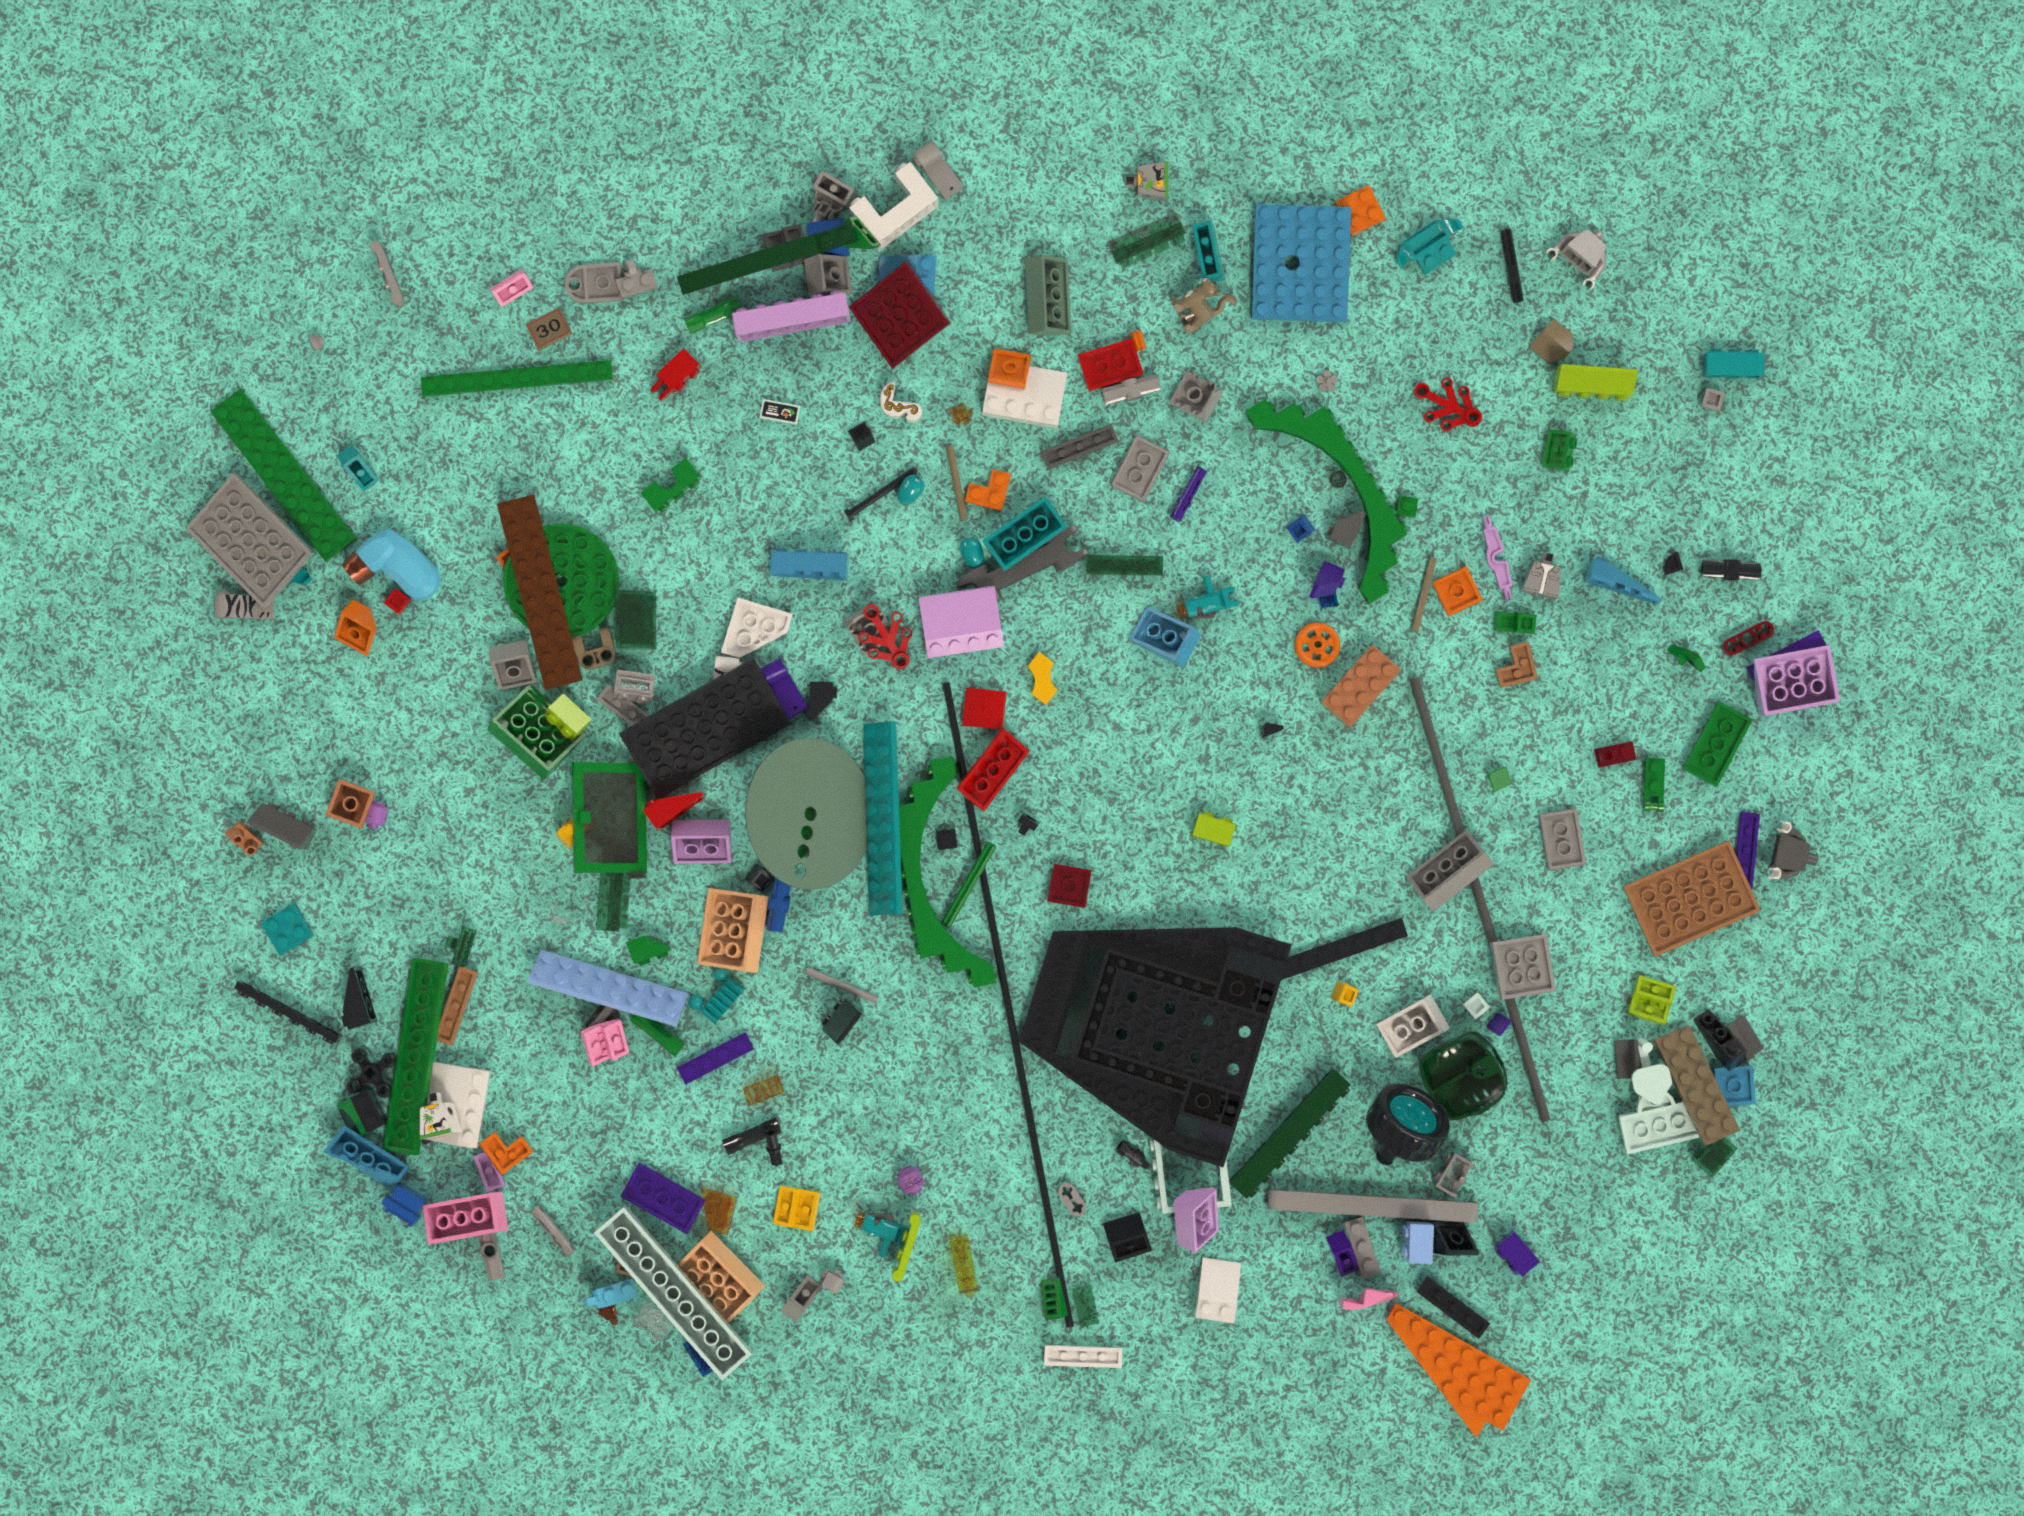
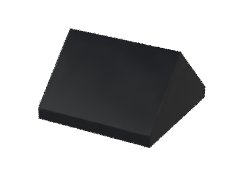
M1432 1223L1434 1225L1433 1253L1446 1256L1479 1255L1480 1252L1465 1223Z

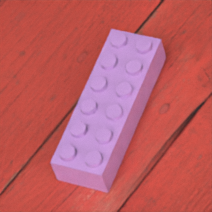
M834 291L828 296H823L822 294L811 296L812 299L796 298L790 303L779 301L775 302L773 306L768 307L766 305H757L752 310H747V308L737 309L735 313H732L736 337L740 343L849 323L851 318L846 293Z

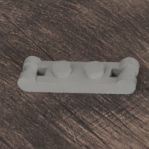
M373 241L370 244V249L378 257L379 262H377L380 273L384 272L385 274L384 284L387 290H391L393 294L391 302L397 308H402L406 302L385 249L378 241Z

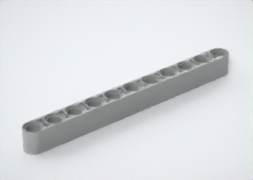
M1268 1189L1267 1209L1472 1223H1476L1478 1220V1202Z

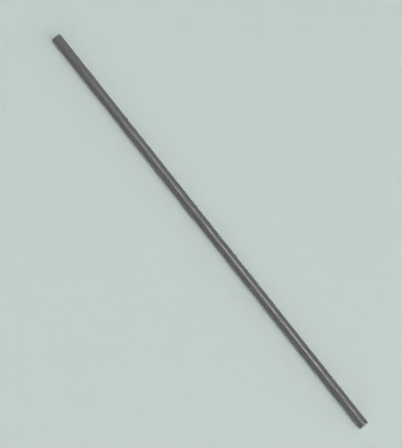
M1419 677L1409 679L1454 831L1456 837H1458L1465 830ZM1478 877L1470 884L1491 951L1490 943L1498 941ZM1515 998L1505 999L1541 1122L1549 1121L1551 1118Z

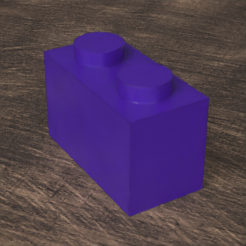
M1512 1230L1494 1245L1498 1249L1495 1251L1502 1260L1506 1258L1510 1263L1509 1269L1515 1275L1519 1274L1523 1277L1540 1262Z

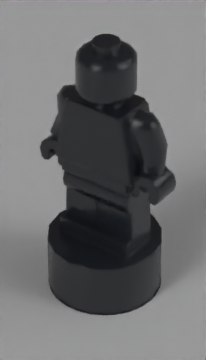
M1125 1139L1116 1147L1115 1152L1120 1156L1127 1157L1130 1160V1165L1132 1164L1138 1168L1141 1166L1143 1169L1150 1167L1149 1163L1144 1161L1145 1155L1138 1148L1136 1151Z

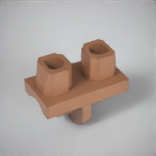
M240 820L233 827L225 831V835L231 839V842L242 848L248 856H252L264 844V840L256 835L249 825H244Z

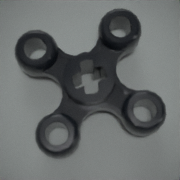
M362 1048L355 1049L351 1054L353 1062L361 1066L362 1072L359 1077L352 1078L347 1082V1090L353 1094L358 1093L366 1083H372L375 1085L376 1093L379 1097H389L392 1094V1086L383 1080L382 1073L385 1069L396 1065V1055L394 1053H385L378 1063H372L368 1059L366 1050ZM358 1053H361V1059L357 1058ZM388 1057L392 1060L390 1064L387 1062ZM373 1068V1072H376V1075L371 1078V1074H368V1071ZM354 1082L357 1084L356 1089L352 1087ZM383 1087H386V1093L382 1092Z

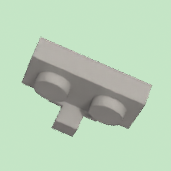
M633 259L625 261L624 265L627 272L623 273L624 277L615 280L621 299L658 288L652 269L644 272L640 268L636 269Z

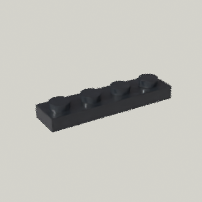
M1428 1276L1416 1290L1417 1293L1478 1339L1490 1325L1488 1321Z

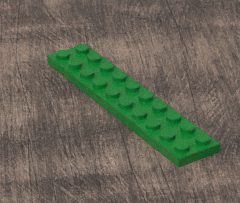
M242 389L236 391L210 411L325 562L331 560L357 540Z
M412 958L383 1145L384 1150L410 1155H419L422 1140L420 1139V1109L427 1106L449 963Z

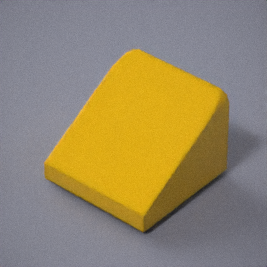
M1337 981L1331 999L1353 1007L1359 989Z

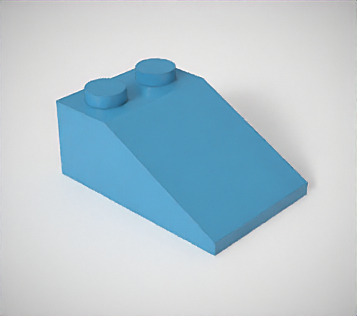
M880 256L878 283L905 261H908L934 297L936 256Z
M1146 607L1129 640L1155 655L1184 668L1201 634L1191 625Z

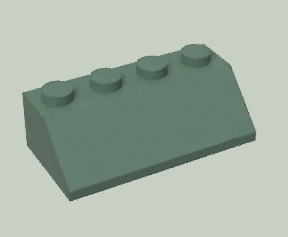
M1047 255L1026 258L1029 334L1038 336L1070 335L1071 314L1068 259Z

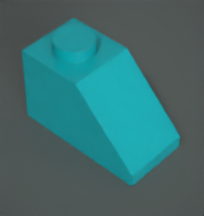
M352 444L336 455L344 469L363 491L379 481Z

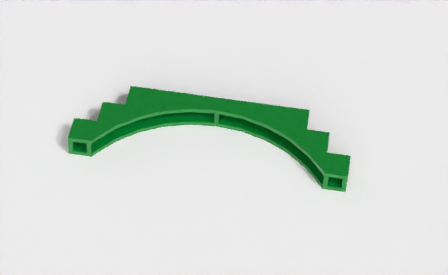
M1266 399L1260 401L1245 412L1246 417L1255 430L1281 432L1300 438L1319 448L1340 466L1356 489L1363 509L1366 512L1369 538L1367 564L1358 590L1367 604L1370 605L1389 592V583L1384 577L1381 578L1380 575L1399 563L1397 561L1399 559L1397 553L1393 549L1390 550L1389 547L1407 535L1406 525L1403 521L1399 522L1395 516L1397 515L1395 508L1392 505L1389 506L1385 499L1387 497L1384 491L1378 489L1375 485L1376 479L1372 473L1368 474L1364 468L1366 464L1363 459L1356 456L1354 445L1351 441L1347 442L1344 437L1345 432L1340 425H1336L1333 420L1335 416L1330 409L1327 410L1324 406L1305 418L1303 408L1300 405L1297 406L1295 402L1275 414L1276 409L1270 401L1267 402Z
M953 756L930 760L931 765H927L929 777L933 776L934 779L911 783L912 788H908L910 800L914 799V803L899 805L900 853L903 862L901 877L906 879L907 887H904L905 898H909L911 904L907 906L909 917H913L914 920L911 930L912 935L917 936L918 943L914 944L916 955L925 958L944 954V958H941L942 969H946L947 973L970 969V973H967L969 984H973V987L995 984L993 964L972 954L951 937L938 921L928 902L924 889L920 864L922 835L928 816L938 797L957 776Z

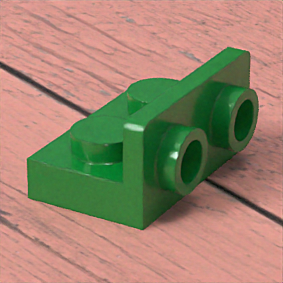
M1549 429L1542 467L1563 470L1569 473L1574 463L1573 450L1577 447L1576 435L1569 431Z

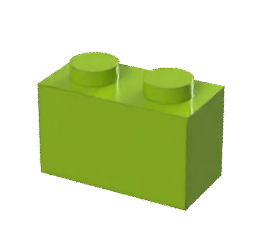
M562 694L551 704L544 715L550 724L555 725L560 729L563 736L572 741L588 727L592 720L565 694Z
M1203 811V814L1199 813L1192 836L1229 847L1236 824L1232 823L1233 820L1230 818L1221 817L1220 820L1214 818L1213 813Z

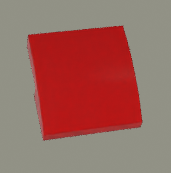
M966 688L962 726L1001 730L1004 725L1007 692Z

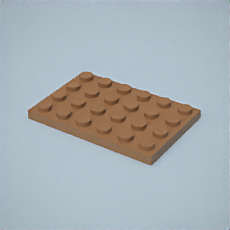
M1729 840L1622 886L1653 957L1761 911Z

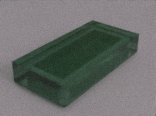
M1091 1285L1072 1288L1080 1327L1098 1324L1099 1320Z

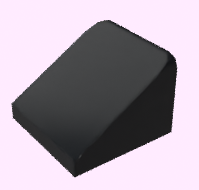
M865 422L848 431L859 451L875 443V439Z
M1265 723L1261 738L1282 731L1284 726Z
M758 864L745 877L761 893L775 879Z

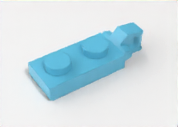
M633 1279L594 1289L595 1291H592L593 1296L584 1298L583 1303L584 1307L595 1305L597 1309L637 1298Z

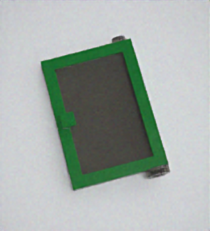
M634 759L629 760V763L572 762L574 873H627V879H647L646 814L643 812L646 808L645 778Z

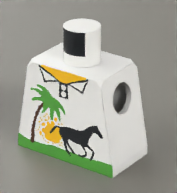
M441 1093L429 1094L431 1105L421 1107L420 1139H435L461 1133L462 1129L454 1104L442 1102Z

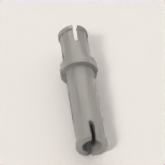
M541 1205L530 1212L552 1238L553 1244H557L566 1257H569L577 1250L566 1237L567 1234L557 1227Z

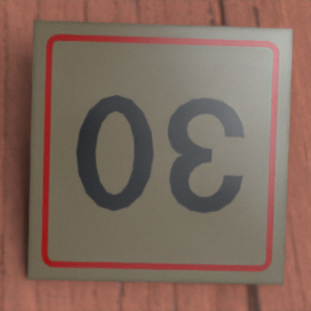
M560 307L525 324L538 351L573 334Z

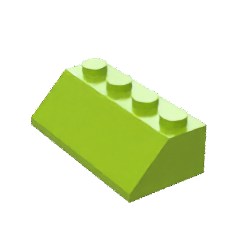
M1561 364L1555 370L1553 393L1559 394V397L1578 395L1577 398L1587 399L1589 396H1597L1596 399L1608 400V397L1616 398V401H1627V399L1633 396L1638 369Z

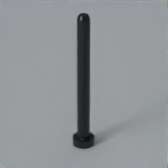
M915 467L909 469L852 509H845L843 512L849 521H853L855 515L901 485L906 477L913 474L916 475L917 469Z

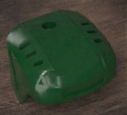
M1476 1031L1464 1032L1437 1047L1435 1046L1419 1062L1421 1078L1429 1096L1442 1106L1448 1118L1453 1121L1486 1112L1503 1098L1507 1089V1072L1502 1059L1493 1044ZM1448 1048H1450L1452 1054L1448 1053ZM1439 1053H1441L1443 1059L1439 1058ZM1482 1089H1485L1489 1096H1486ZM1473 1094H1476L1480 1101H1476ZM1464 1099L1469 1102V1105L1464 1102Z

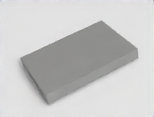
M1136 435L1110 486L1145 503L1170 451Z
M1577 808L1538 814L1547 870L1587 865Z

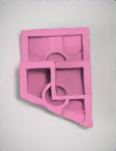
M1364 1287L1363 1293H1360L1359 1300L1340 1297L1339 1305L1342 1309H1362L1390 1301L1398 1297L1399 1292Z

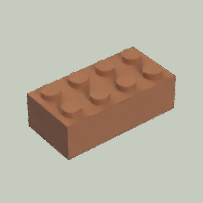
M1372 644L1324 697L1320 704L1343 725L1350 728L1401 669Z

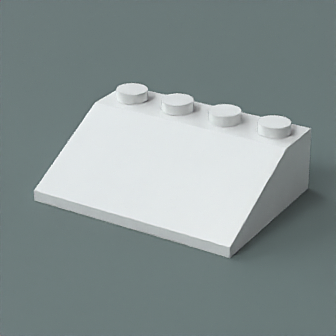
M1029 366L1025 389L988 382L982 415L1057 429L1067 373Z
M433 1062L429 1094L441 1093L442 1102L454 1104L462 1132L426 1140L476 1149L479 1147L491 1070ZM428 1095L427 1106L431 1105V1103H430V1096H429V1095Z

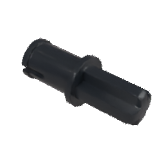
M769 1129L764 1133L767 1142L766 1151L769 1153L771 1164L777 1167L783 1162L780 1152L781 1144L778 1143L776 1130Z

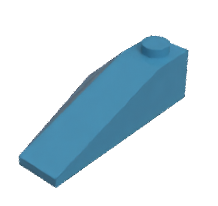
M1596 557V559L1590 560L1584 579L1585 583L1656 605L1661 603V598L1613 564L1608 563L1607 559Z

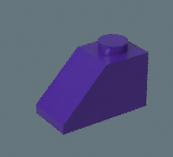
M1324 561L1309 597L1318 598L1334 595L1337 588L1341 589L1346 578L1343 577L1345 569Z
M1344 1230L1327 1236L1326 1239L1341 1277L1359 1270L1352 1246Z

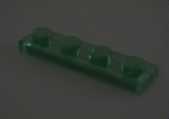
M1086 555V575L1163 576V556Z

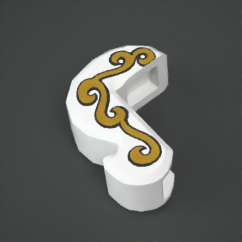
M895 382L888 383L883 387L880 395V404L886 416L898 419L907 415L906 420L909 423H915L921 419L922 408L918 403L893 401Z

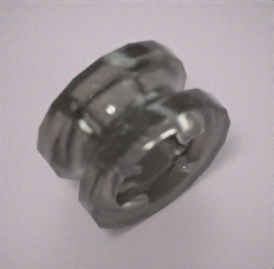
M1342 471L1333 472L1329 478L1330 485L1335 489L1342 488L1347 482V477ZM1336 475H1340V479H1343V483L1340 482V485H1337L1336 481L1333 480V477L1336 478Z

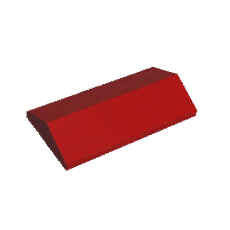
M1001 728L956 789L968 801L984 812L1030 751L1004 728Z

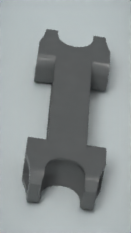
M1074 525L1046 542L1044 547L1035 550L1005 572L1001 567L990 572L987 564L971 570L963 578L956 581L955 584L957 588H962L966 585H974L977 588L995 585L997 602L1003 599L1000 590L1052 565L1057 573L1066 570L1087 556L1088 552L1086 549L1077 552H1070L1066 549L1064 541L1067 537L1077 532Z

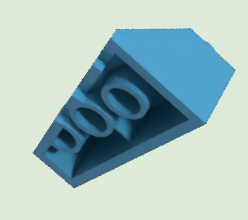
M345 1125L323 1151L325 1154L346 1161L393 1192L397 1185L402 1183L410 1167Z

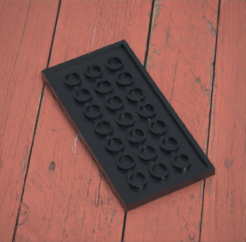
M753 657L619 732V735L655 797L659 799L791 725V722Z

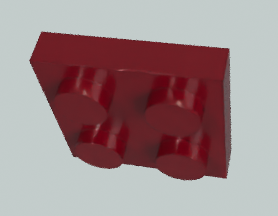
M1054 864L1047 902L1085 908L1092 870Z

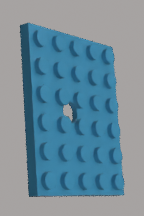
M1256 204L1252 320L1347 322L1351 207ZM1288 256H1296L1299 259V267L1297 269H1287L1285 259Z

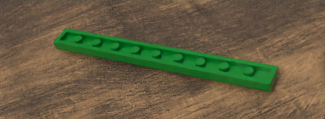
M605 360L421 377L422 396L430 397L613 380L612 361Z

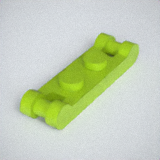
M916 1211L911 1212L909 1215L910 1227L908 1231H904L902 1241L905 1243L903 1249L899 1248L896 1260L899 1262L897 1267H894L891 1272L892 1279L895 1282H900L904 1277L921 1223V1216Z

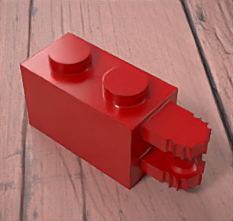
M683 348L656 374L659 380L650 388V391L655 393L665 384L668 388L659 395L658 399L660 401L665 400L672 392H681L686 387V382L690 378L694 379L700 373L699 369L701 368L700 364Z

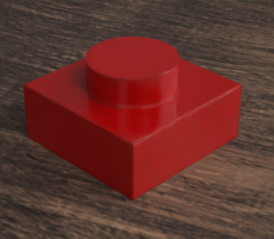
M394 588L384 604L401 615L411 602V599Z

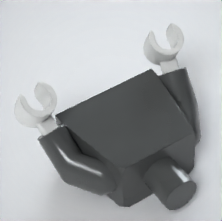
M1781 820L1780 822L1783 824L1782 829L1777 828V831L1783 833H1777L1770 868H1768V870H1772V876H1768V879H1788L1797 876L1800 871H1805L1806 864L1817 865L1818 855L1809 853L1810 844L1806 843V838L1797 829L1792 827L1790 822Z

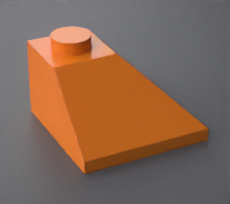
M353 599L341 612L334 635L335 639L365 656L369 655L377 630L370 608Z

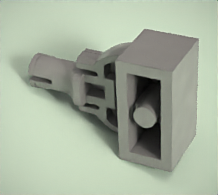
M821 171L813 185L816 192L814 196L815 204L812 210L816 211L812 222L824 221L827 218L833 219L835 214L840 213L845 207H850L858 191Z

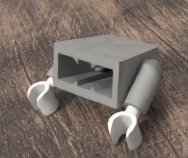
M1584 230L1582 233L1578 231L1568 233L1555 244V248H1549L1546 255L1551 251L1554 252L1555 256L1551 259V261H1554L1561 250L1560 255L1587 277L1589 274L1591 275L1588 279L1582 281V287L1586 281L1591 282V287L1588 289L1590 290L1595 285V278L1598 279L1606 266V254L1604 252L1606 244L1601 241L1604 235L1599 230H1595L1593 233L1589 230Z

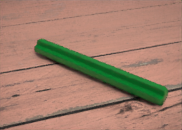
M992 842L985 844L941 921L946 927L952 926L994 853L996 845Z

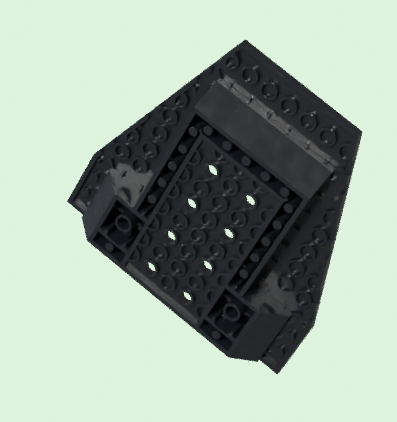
M1237 927L1053 931L1019 1042L1167 1150L1224 1168L1292 944ZM1131 991H1135L1138 994V1000L1134 1003L1130 1002L1127 998L1128 993ZM1167 1003L1175 1005L1176 1010L1173 1014L1165 1012L1164 1007ZM1206 1014L1211 1015L1213 1018V1023L1210 1026H1205L1202 1023V1017ZM1242 1026H1247L1250 1029V1035L1246 1038L1241 1037L1239 1034V1029ZM1120 1028L1125 1029L1127 1032V1037L1123 1040L1116 1037V1031ZM1156 1040H1161L1164 1043L1162 1051L1154 1050L1153 1043ZM1193 1052L1201 1054L1202 1059L1199 1063L1191 1061L1190 1055ZM1230 1064L1238 1065L1239 1072L1236 1075L1229 1074L1227 1069Z

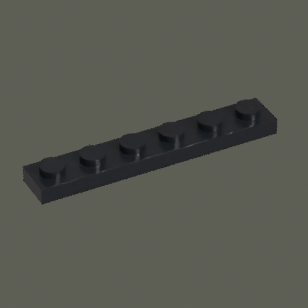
M237 981L234 987L238 990L240 996L247 999L248 997L255 999V1004L263 1008L265 1006L272 1008L271 1012L280 1017L285 1015L289 1018L288 1021L296 1026H299V1024L305 1026V1030L313 1035H316V1033L322 1035V1040L327 1043H339L343 1035L243 981Z

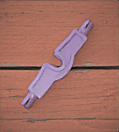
M1490 516L1483 517L1485 526L1483 535L1487 546L1486 562L1494 572L1498 589L1503 590L1505 600L1513 599L1510 590L1513 584L1508 562L1506 560L1496 561L1494 558L1495 555L1504 552L1497 527L1492 526Z

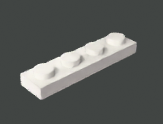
M1045 1345L1044 1365L1122 1368V1347Z

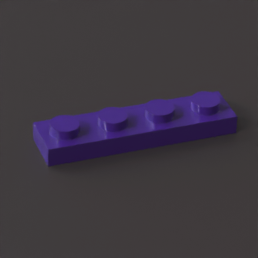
M745 1032L677 1067V1070L686 1085L754 1050V1047Z

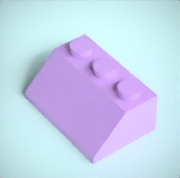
M672 820L671 842L674 864L732 862L730 820Z
M1212 1187L1186 1190L1175 1199L1174 1211L1177 1244L1196 1253L1219 1231L1216 1189Z

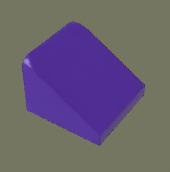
M1496 1013L1488 1023L1487 1029L1495 1035L1501 1036L1510 1025L1511 1020L1500 1013Z

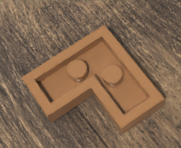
M1529 642L1510 646L1513 665L1495 670L1500 688L1538 679Z

